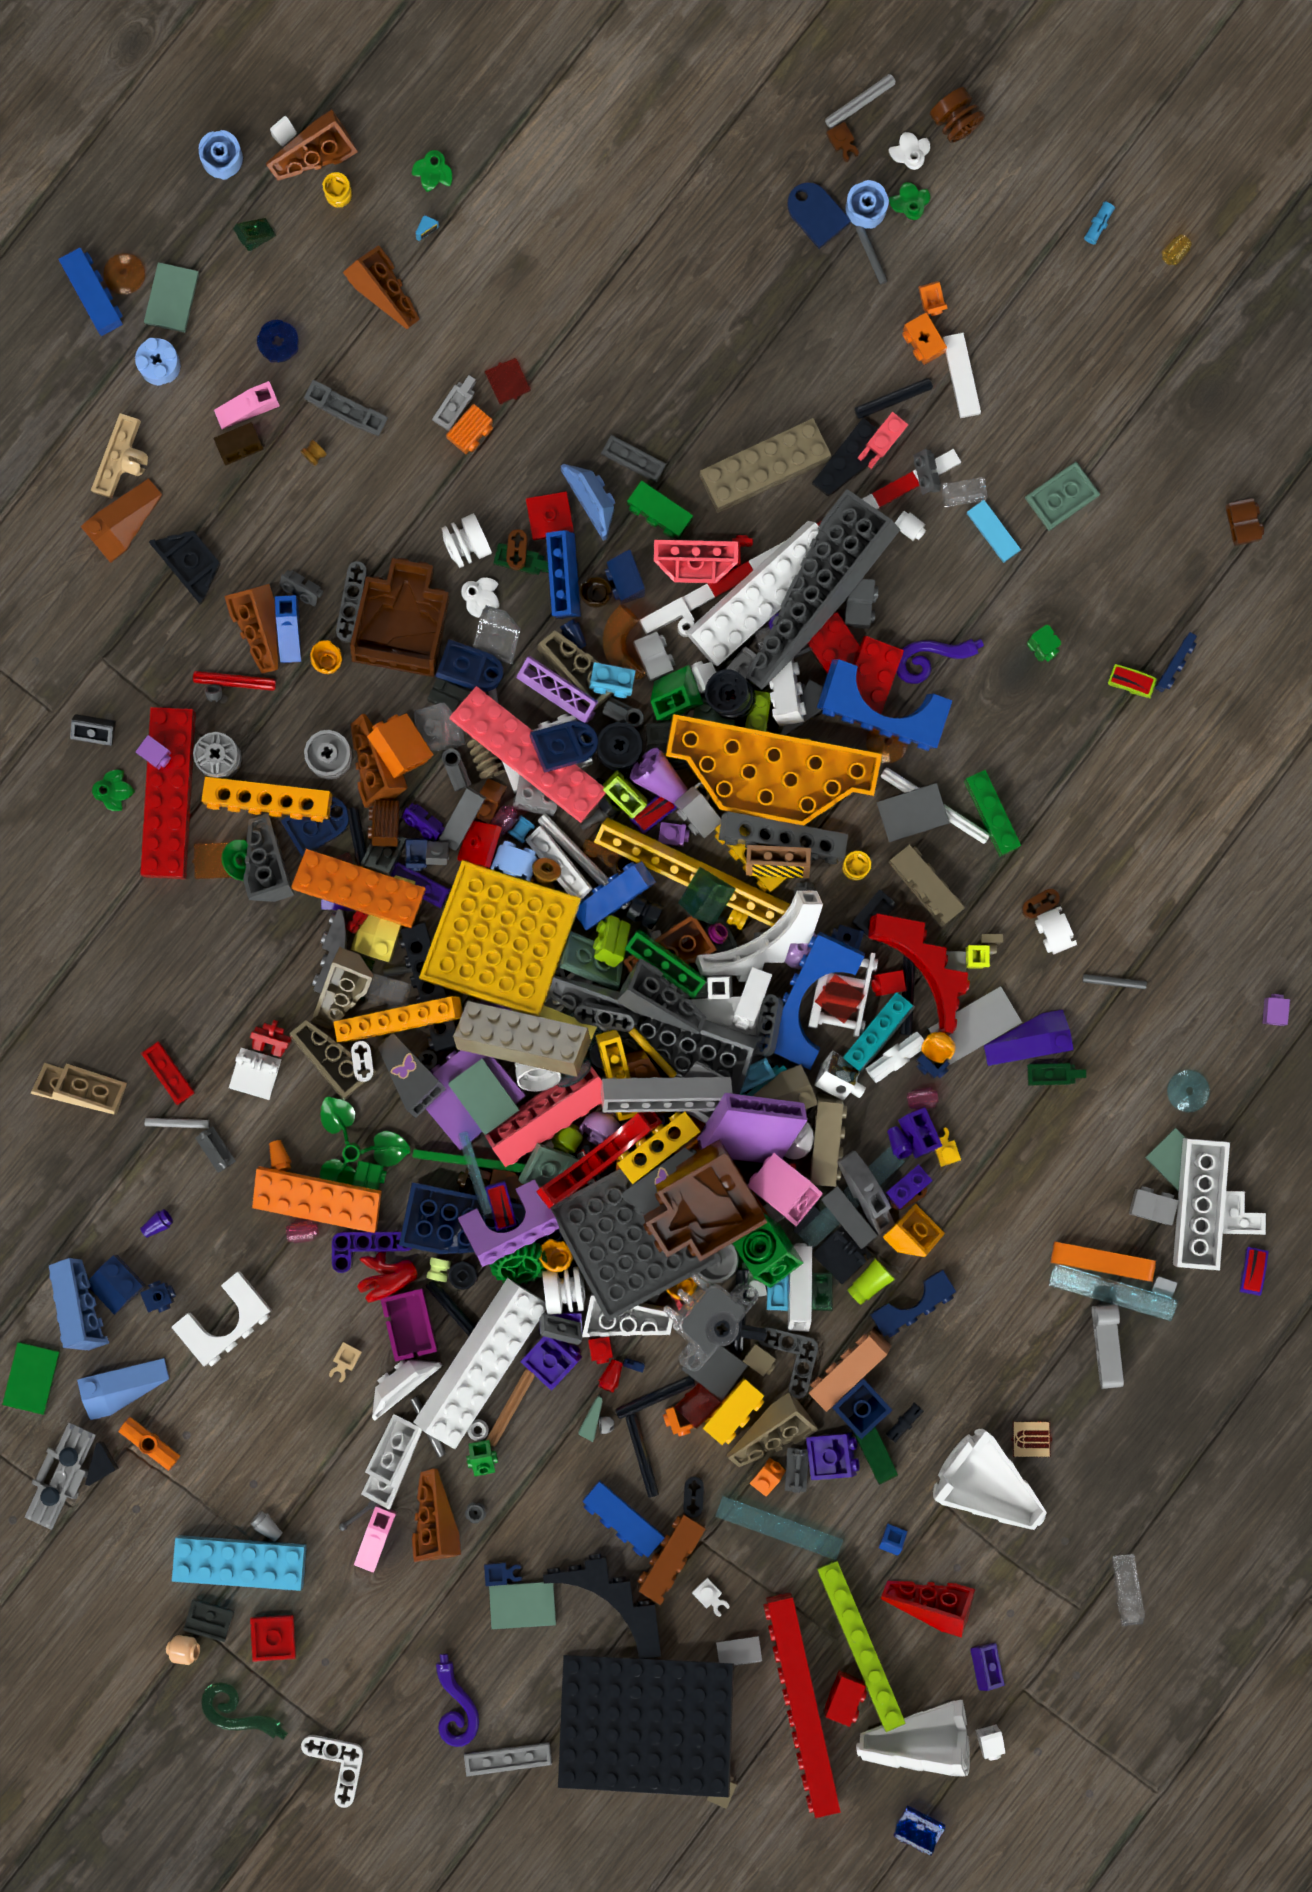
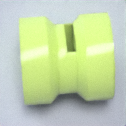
M431 1257V1269L427 1272L426 1278L447 1282V1270L450 1268L452 1261Z

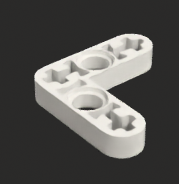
M317 1735L306 1736L301 1744V1749L305 1755L341 1762L335 1802L342 1808L350 1806L355 1798L363 1759L362 1747L356 1743ZM314 1740L315 1745L321 1746V1741L325 1742L322 1753H319L320 1748L316 1747L310 1751L306 1743ZM329 1744H335L338 1747L336 1755L333 1756L327 1753L326 1747ZM342 1746H346L344 1751L351 1752L353 1748L356 1749V1753L359 1756L351 1759L350 1754L344 1753V1758H341ZM345 1770H352L355 1773V1779L346 1781L343 1777V1772ZM345 1786H353V1789L349 1787L347 1796L350 1799L342 1802V1798L339 1795L343 1794Z

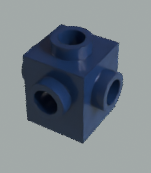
M160 1280L149 1284V1289L140 1293L148 1313L157 1309L159 1313L170 1309V1304L175 1302L174 1297H176L172 1285L168 1286L167 1282L161 1284ZM158 1293L162 1296L161 1300L158 1299Z

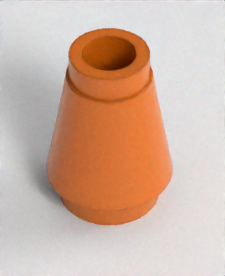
M281 1140L270 1142L271 1168L281 1171L291 1169L290 1164L292 1162Z

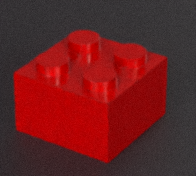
M839 1670L823 1709L825 1717L850 1727L852 1722L855 1723L859 1715V1702L863 1703L867 1695L864 1681Z

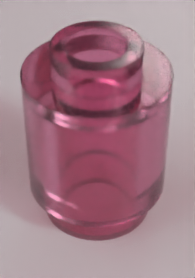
M503 805L490 821L491 824L502 827L499 837L507 834L519 819L517 810L510 805Z
M932 1087L911 1090L910 1093H907L909 1110L914 1109L917 1111L924 1107L926 1109L935 1108V1103H939L937 1090L933 1091Z
M313 1220L293 1222L291 1225L286 1226L288 1242H294V1244L315 1241L316 1236L319 1235L317 1223L314 1224Z

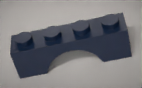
M939 1270L923 1280V1296L912 1308L897 1309L886 1303L869 1314L882 1336L888 1335L889 1338L900 1332L898 1328L902 1325L910 1326L918 1320V1315L922 1313L927 1315L936 1309L935 1305L942 1301L945 1304L954 1298L952 1294L956 1293V1290L943 1270Z

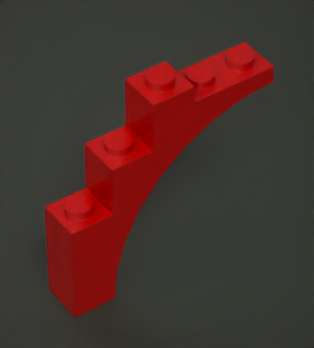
M882 914L874 915L870 918L868 938L883 942L897 949L915 964L928 982L936 1001L939 1018L938 1032H943L947 1035L954 1033L957 1027L955 1015L960 1003L957 997L965 994L969 989L970 980L968 979V973L945 968L948 963L947 948L923 943L927 935L924 922Z
M638 1112L592 1151L536 1191L550 1209L567 1196L569 1197L581 1189L594 1176L608 1168L627 1150H631L637 1142L651 1133L662 1121L655 1112Z

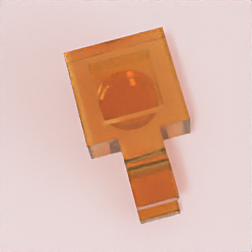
M588 839L585 840L582 846L586 850L585 854L595 859L599 856L603 858L607 867L613 868L614 864L608 862V857L614 856L618 858L617 853L609 851Z

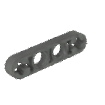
M359 561L352 562L347 570L336 628L337 637L342 642H350L352 639L367 577V569ZM357 566L363 571V573L358 574L357 579L358 582L362 581L361 584L349 582L350 579L354 581L355 574L352 570H356ZM352 586L359 588V595L356 597L348 595V589ZM347 607H353L356 610L355 615L351 618L344 615V610ZM342 620L354 622L353 625L349 623L348 630L352 633L351 635L348 634L346 638L340 633L341 630H345L346 623H342Z

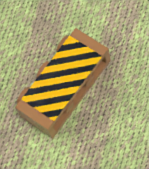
M747 845L746 875L809 878L811 848Z

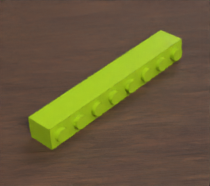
M835 1560L817 1568L884 1731L888 1732L906 1724L838 1561Z

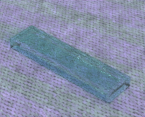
M465 1131L458 1134V1139L482 1216H489L492 1213V1209L468 1132Z

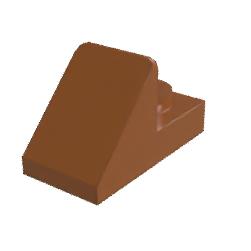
M487 779L480 791V794L487 798L475 819L491 824L507 786Z

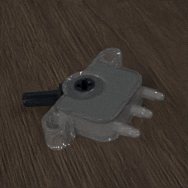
M693 1273L691 1278L699 1287L692 1296L682 1289L678 1290L677 1295L685 1302L678 1312L669 1306L663 1308L667 1316L673 1320L675 1331L688 1342L679 1355V1362L690 1371L700 1370L719 1346L729 1345L734 1340L739 1341V1337L764 1341L767 1337V1330L765 1328L742 1325L741 1320L756 1303L759 1296L757 1289L746 1283L738 1284L731 1293H728L723 1287L713 1282H707L700 1275ZM748 1289L749 1295L743 1299V1293ZM694 1355V1362L688 1365V1359Z

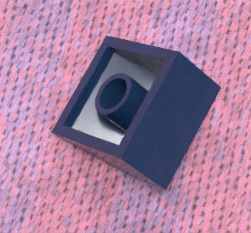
M627 550L607 562V569H604L608 581L612 580L615 588H612V593L615 600H619L621 605L645 597V588L631 550Z
M113 1255L89 1279V1288L114 1315L146 1286L118 1255Z
M864 1378L832 1406L835 1412L860 1439L867 1435L892 1411Z

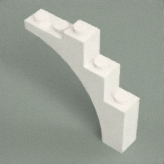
M797 891L784 915L770 929L754 940L728 951L697 955L695 962L701 976L736 975L739 982H747L752 967L762 971L764 963H784L790 943H809L813 936L823 906L818 892Z

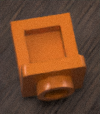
M939 281L918 287L923 310L927 314L935 316L948 309L947 304L944 302Z
M674 1406L665 1408L666 1414H663L666 1427L671 1426L673 1435L678 1433L680 1437L691 1433L690 1429L694 1428L692 1422L680 1426Z
M769 1458L751 1480L750 1484L767 1497L781 1481L786 1470L780 1463Z

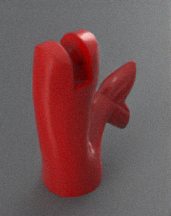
M386 1251L379 1252L375 1257L364 1256L360 1258V1261L367 1267L381 1274L367 1277L360 1281L357 1286L361 1293L374 1288L365 1297L368 1303L386 1298L417 1279L416 1268L410 1260L386 1264Z

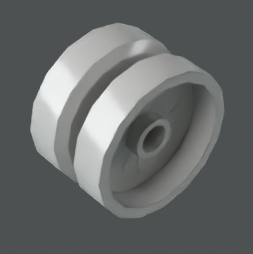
M332 730L319 731L306 742L304 749L305 761L311 771L318 777L328 780L337 779L343 776L351 767L353 760L352 749L345 737L340 733ZM331 752V758L327 759L326 753Z
M733 1244L717 1252L721 1259L720 1262L701 1271L697 1275L702 1280L710 1283H723L731 1279L739 1266V1253Z

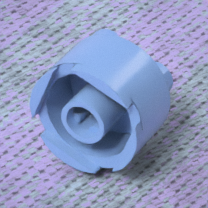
M224 130L209 132L199 143L200 160L204 169L211 176L226 180L236 174L241 168L243 154L237 139L230 132Z
M866 180L854 185L850 189L845 209L846 216L855 226L873 229L883 221L889 204V199L883 186L875 181Z
M148 338L140 345L136 352V366L147 382L153 385H162L172 382L178 376L181 368L180 359L176 350L168 341L160 338ZM159 359H161V363H154L156 360L158 361Z
M504 841L503 845L498 846L490 869H496L501 873L531 882L533 876L532 866L538 860L535 856L536 852L528 848H524V850L515 848V844Z

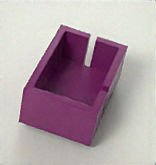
M424 1288L380 1299L384 1317L391 1316V1320L386 1321V1326L395 1362L415 1357L416 1351H418V1356L438 1351Z

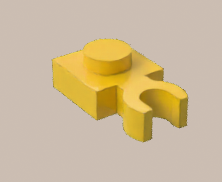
M946 1127L943 1128L944 1136L942 1138L939 1137L942 1147L935 1150L940 1167L961 1160L955 1140L948 1142L949 1131Z

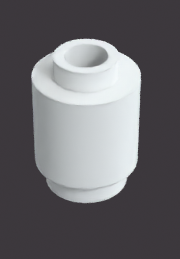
M904 511L895 522L900 528V532L912 541L915 539L920 540L926 532L924 529L926 524L912 513L908 514Z

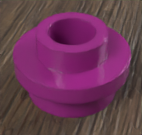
M717 923L709 926L708 935L713 942L722 944L728 936V931L723 924Z

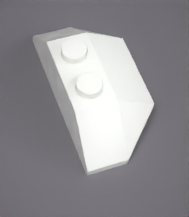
M410 1359L406 1362L402 1360L394 1366L396 1369L391 1375L386 1373L377 1380L379 1385L375 1387L372 1414L374 1421L443 1366L441 1362Z

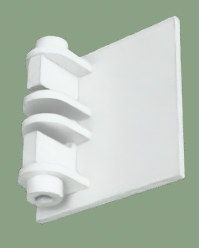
M241 1048L236 1057V1066L229 1088L270 1100L281 1059Z

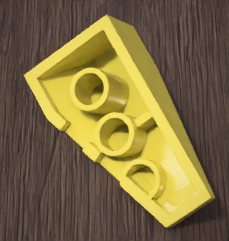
M395 875L394 877L412 884L416 883V881ZM369 915L364 923L360 924L351 950L379 960L391 962L402 925Z

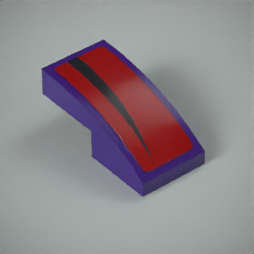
M657 796L630 820L640 833L645 834L674 812L677 807L670 801Z
M505 1181L485 1186L484 1189L496 1231L516 1226L517 1223Z
M1251 1247L1246 1248L1239 1292L1261 1296L1268 1251Z

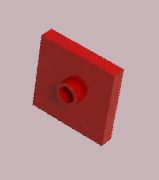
M567 491L526 498L533 540L545 539L546 533L566 530L574 533Z
M473 821L462 842L457 860L490 868L502 827Z
M294 1615L250 1618L252 1662L296 1659Z

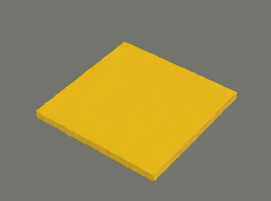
M462 860L419 979L521 1013L540 1017L580 906L581 898Z

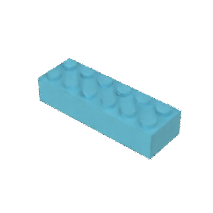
M179 1535L175 1538L172 1582L301 1591L304 1585L307 1544Z

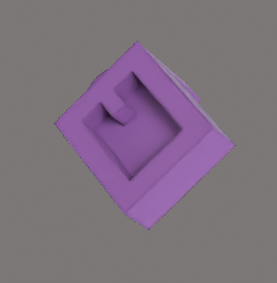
M661 822L658 841L665 845L683 847L684 842H688L690 830L686 829V824L679 825Z

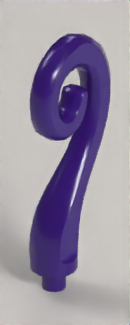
M969 639L957 645L936 641H916L902 649L904 652L896 673L906 683L918 684L929 677L931 663L924 656L914 657L912 664L921 665L922 672L917 675L911 674L906 668V661L911 655L921 651H928L949 658L964 659L978 654L977 649L983 647L984 644L981 639L974 642L972 639Z
M444 1653L440 1654V1662L436 1663L437 1676L442 1687L466 1711L468 1726L462 1735H452L448 1731V1723L454 1721L459 1728H462L465 1720L460 1713L450 1711L441 1717L438 1730L445 1743L454 1747H462L469 1744L475 1738L479 1728V1714L469 1695L456 1682L453 1662L449 1661L448 1654Z

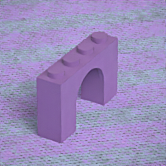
M535 1179L516 1188L519 1199L526 1211L523 1222L516 1229L507 1233H497L490 1230L485 1225L478 1209L458 1218L482 1267L492 1264L505 1255L512 1254L517 1249L530 1245L535 1240L545 1235H550L559 1229L551 1209L547 1207L536 1192L540 1188Z

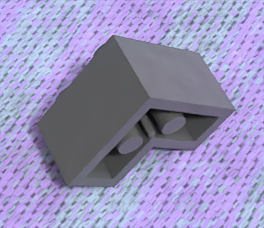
M861 579L846 598L844 623L847 627L869 629L870 624L874 623L875 611H872V603H876L878 598V586H875V580Z

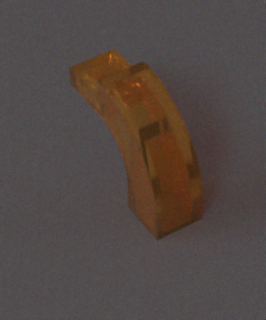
M619 605L605 625L603 633L604 653L611 666L636 670L634 679H642L647 673L630 657L626 647L627 636L640 619L627 606Z

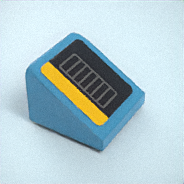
M424 215L416 230V240L420 241L438 229V221Z

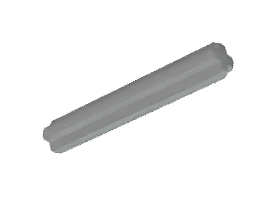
M888 74L825 119L827 126L830 129L834 128L894 86L896 82L894 77Z

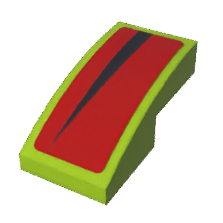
M1115 664L1108 684L1130 691V693L1151 698L1157 678Z

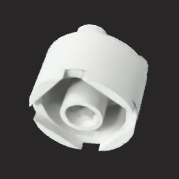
M1061 906L1038 915V920H1035L1039 933L1044 932L1046 937L1043 943L1047 952H1052L1053 955L1077 945L1076 940L1071 941L1073 932L1065 914L1060 915L1059 913L1062 911Z

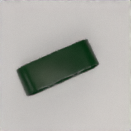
M876 1427L862 1439L854 1432L878 1484L880 1485L897 1477L898 1473Z

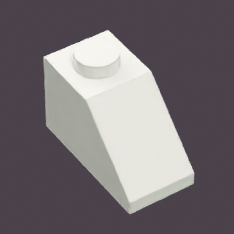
M996 1724L976 1730L984 1759L996 1760L1001 1758V1754H1005L1002 1733Z

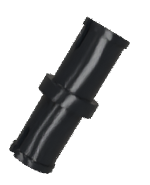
M913 1402L904 1415H900L897 1418L898 1421L886 1435L897 1443L907 1429L910 1430L913 1427L912 1424L924 1410Z

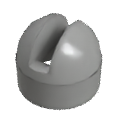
M606 1416L599 1417L600 1434L612 1432L614 1430L613 1419Z

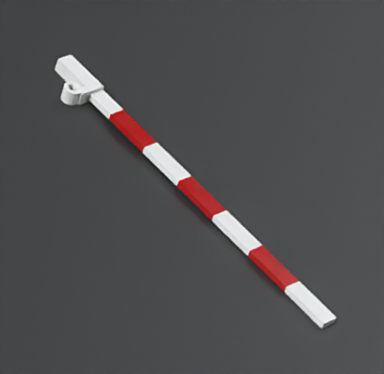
M954 449L935 459L937 469L932 470V473L938 472V475H941L961 464ZM914 470L864 497L862 500L879 509L919 487L917 471ZM784 542L729 571L717 583H707L640 619L639 623L646 635L652 634L682 617V620L678 623V633L683 637H688L685 633L687 630H684L682 627L686 625L692 627L694 625V618L690 613L692 610L736 587Z

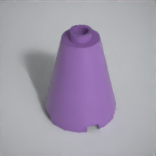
M653 748L642 756L644 760L641 764L637 762L631 770L630 779L633 783L673 804L687 792L686 785L663 752L658 748Z

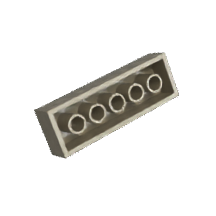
M814 418L700 470V478L716 512L719 513L829 462L831 454Z
M467 1001L453 1035L458 1050L576 1077L579 1074L591 1042L587 1027Z

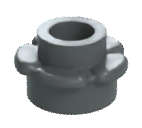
M475 1502L470 1503L465 1511L466 1518L474 1524L484 1520L486 1517L484 1505L481 1503L476 1504Z

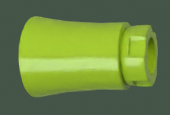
M875 1258L860 1277L852 1283L853 1285L848 1288V1292L862 1305L866 1299L869 1300L882 1288L893 1282L895 1278Z

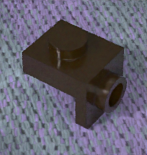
M467 1165L465 1172H460L457 1184H460L459 1192H464L466 1183L482 1188L488 1186L491 1173L484 1168H475Z

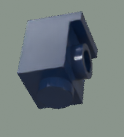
M839 925L838 929H833L831 937L859 950L864 931ZM849 934L851 937L850 941H844L843 935Z

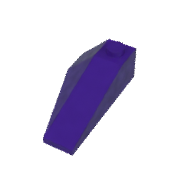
M1063 1010L1042 1013L984 1045L987 1066L1074 1050L1070 1029Z

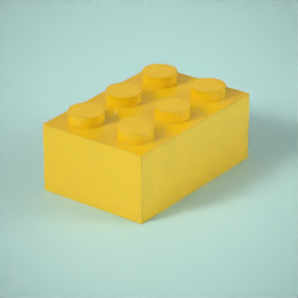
M743 1377L702 1424V1428L721 1445L725 1442L729 1444L736 1436L734 1431L739 1426L743 1428L750 1420L748 1415L753 1409L757 1411L763 1405V1393Z

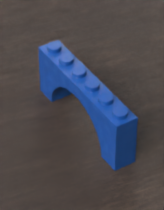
M840 659L832 660L817 705L818 709L823 710L822 714L830 717L835 715L841 716L842 721L853 724L855 721L861 724V728L870 731L873 728L880 730L879 734L891 738L894 735L899 737L898 741L905 744L916 743L918 744L917 748L925 751L938 747L952 700L936 694H927L923 703L913 713L902 718H889L872 710L862 699L856 682L858 666Z
M819 932L817 937L812 936L808 944L811 950L808 955H803L799 963L802 969L799 974H794L790 982L793 988L790 993L786 992L782 999L784 1007L774 1052L807 1069H811L820 1047L807 1037L800 1022L799 1012L803 995L812 983L827 974L846 972L856 975L865 957L864 952L822 932Z

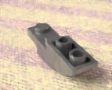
M340 909L336 913H332L329 924H331L329 932H324L320 942L323 944L322 948L329 951V954H324L320 966L323 968L320 975L316 974L312 983L315 986L313 990L320 994L339 947L347 949L346 919L344 912Z
M856 1151L850 1152L837 1161L853 1197L858 1198L873 1231L880 1235L893 1226L895 1223L889 1212L891 1206L877 1180Z

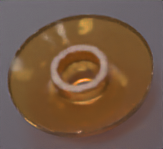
M122 253L108 260L104 267L103 276L105 283L113 292L126 295L137 291L142 286L145 279V269L137 257ZM126 269L127 272L126 274L121 275L120 270Z
M877 729L869 731L866 739L868 752L882 754L881 763L896 762L906 753L908 744L898 741L899 737L892 735L890 738L880 735V730ZM890 738L892 743L886 745L884 739Z

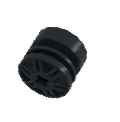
M731 669L721 670L714 673L708 679L705 687L706 700L722 718L730 721L740 720L747 717L753 711L756 703L755 690L739 672Z

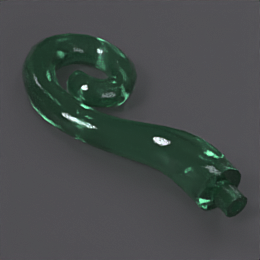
M214 1683L204 1691L201 1699L202 1710L206 1718L215 1726L236 1731L258 1729L273 1739L278 1736L284 1740L288 1733L282 1729L284 1724L272 1717L258 1715L230 1719L218 1714L212 1705L213 1698L218 1693L223 1692L230 1697L227 1704H218V1709L221 1712L230 1713L238 1705L239 1695L230 1684Z

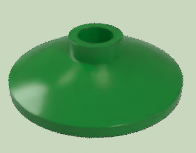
M245 840L229 842L224 847L221 857L225 871L232 878L243 881L246 870L245 856H247L248 844Z

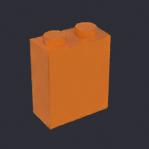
M407 713L401 716L396 714L389 718L386 723L381 721L372 727L373 731L367 736L394 778L424 765L433 756L432 751Z

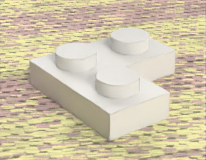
M1226 1191L1223 1234L1266 1235V1213H1245V1192Z

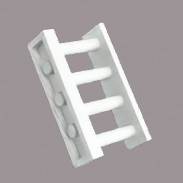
M871 953L869 959H863L860 965L867 968L865 980L833 973L817 979L808 1027L816 1029L818 1024L826 1023L854 1029V1037H858L859 1033L864 1032L866 1021H863L862 1018L872 971L876 972L878 959H875L876 953ZM835 982L863 988L861 1000L828 994L825 991L826 983ZM828 1002L859 1009L857 1020L852 1021L824 1015V1012H820L822 1003L826 1004Z

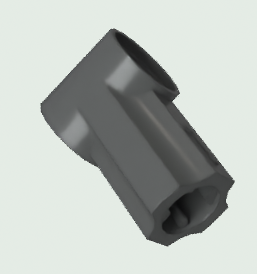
M612 697L607 701L602 712L604 715L618 722L627 723L636 730L643 727L644 717L639 709L632 708ZM632 715L640 717V721L637 724L629 722V718Z
M447 749L442 755V761L454 791L456 792L471 786L472 784L460 753L455 749ZM451 753L456 754L458 757L455 764H448L446 762V757Z

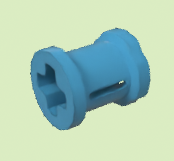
M520 815L518 817L519 821L508 833L519 842L524 843L525 836L535 826Z

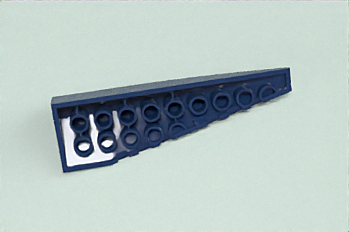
M412 1182L399 1246L438 1254L473 1253L474 1250L458 1220L459 1217L478 1209L485 1225L490 1230L497 1233H507L520 1226L525 1218L526 1211L523 1205L511 1203L517 1225L496 1231L486 1197ZM559 1229L550 1235H545L535 1240V1243H540V1245L549 1239L565 1242Z

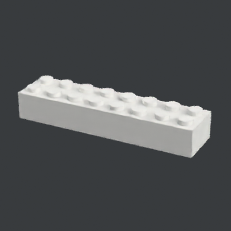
M807 521L685 632L713 665L719 666L782 608L780 605L794 576L798 575L802 567L800 564L803 558H806L811 548L810 543L819 533V526L815 522Z
M507 1278L413 1423L425 1433L456 1449L538 1323L539 1318L547 1309L546 1302Z

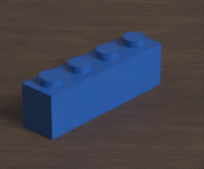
M78 248L59 258L58 260L100 336L123 325L120 320L123 317L118 306L113 307L110 302L113 299L108 288L103 289L100 284L103 281L98 270L93 271L90 266L94 262L89 253H83L82 249Z
M566 530L546 533L552 616L560 619L581 617L575 534Z
M634 862L629 863L623 868L624 872L621 875L618 873L607 879L609 882L607 885H599L592 890V896L588 897L586 895L581 900L576 916L586 931L598 925L601 920H605L656 883L643 862L634 864Z
M600 1480L583 1499L585 1503L583 1507L592 1515L594 1513L598 1514L601 1517L600 1522L608 1529L613 1527L618 1532L616 1536L624 1543L629 1541L634 1545L632 1549L641 1557L643 1555L649 1557L665 1538L660 1531Z

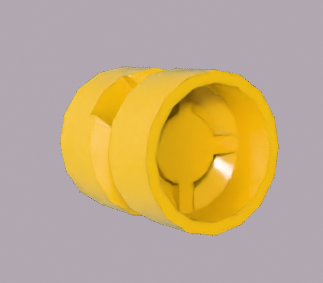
M339 172L331 173L325 177L323 191L328 203L337 208L346 206L352 198V191L347 177Z
M862 851L851 852L846 856L842 864L844 875L852 881L863 879L871 869V860Z

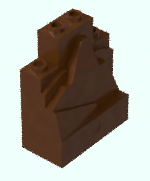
M392 558L387 580L377 576L372 578L366 577L350 643L352 662L434 677L444 633L449 592H445V590L440 588L430 589L434 575L432 565L426 562H410L405 558Z
M719 1139L676 1166L674 1173L655 1185L657 1190L655 1196L660 1206L644 1215L645 1223L643 1226L648 1235L653 1234L655 1237L654 1244L658 1251H663L667 1257L687 1246L693 1257L697 1256L699 1261H702L767 1223L762 1207Z

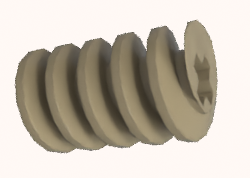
M472 738L467 743L468 748H473L470 751V755L476 756L473 762L480 763L476 766L477 771H482L479 774V778L489 779L505 772V770L498 769L503 765L502 762H495L498 757L493 755L492 752Z

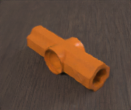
M129 1417L118 1431L135 1444L142 1453L149 1455L168 1471L181 1456L161 1441L156 1434L148 1431L132 1417ZM146 1438H151L154 1441L153 1449L145 1447Z

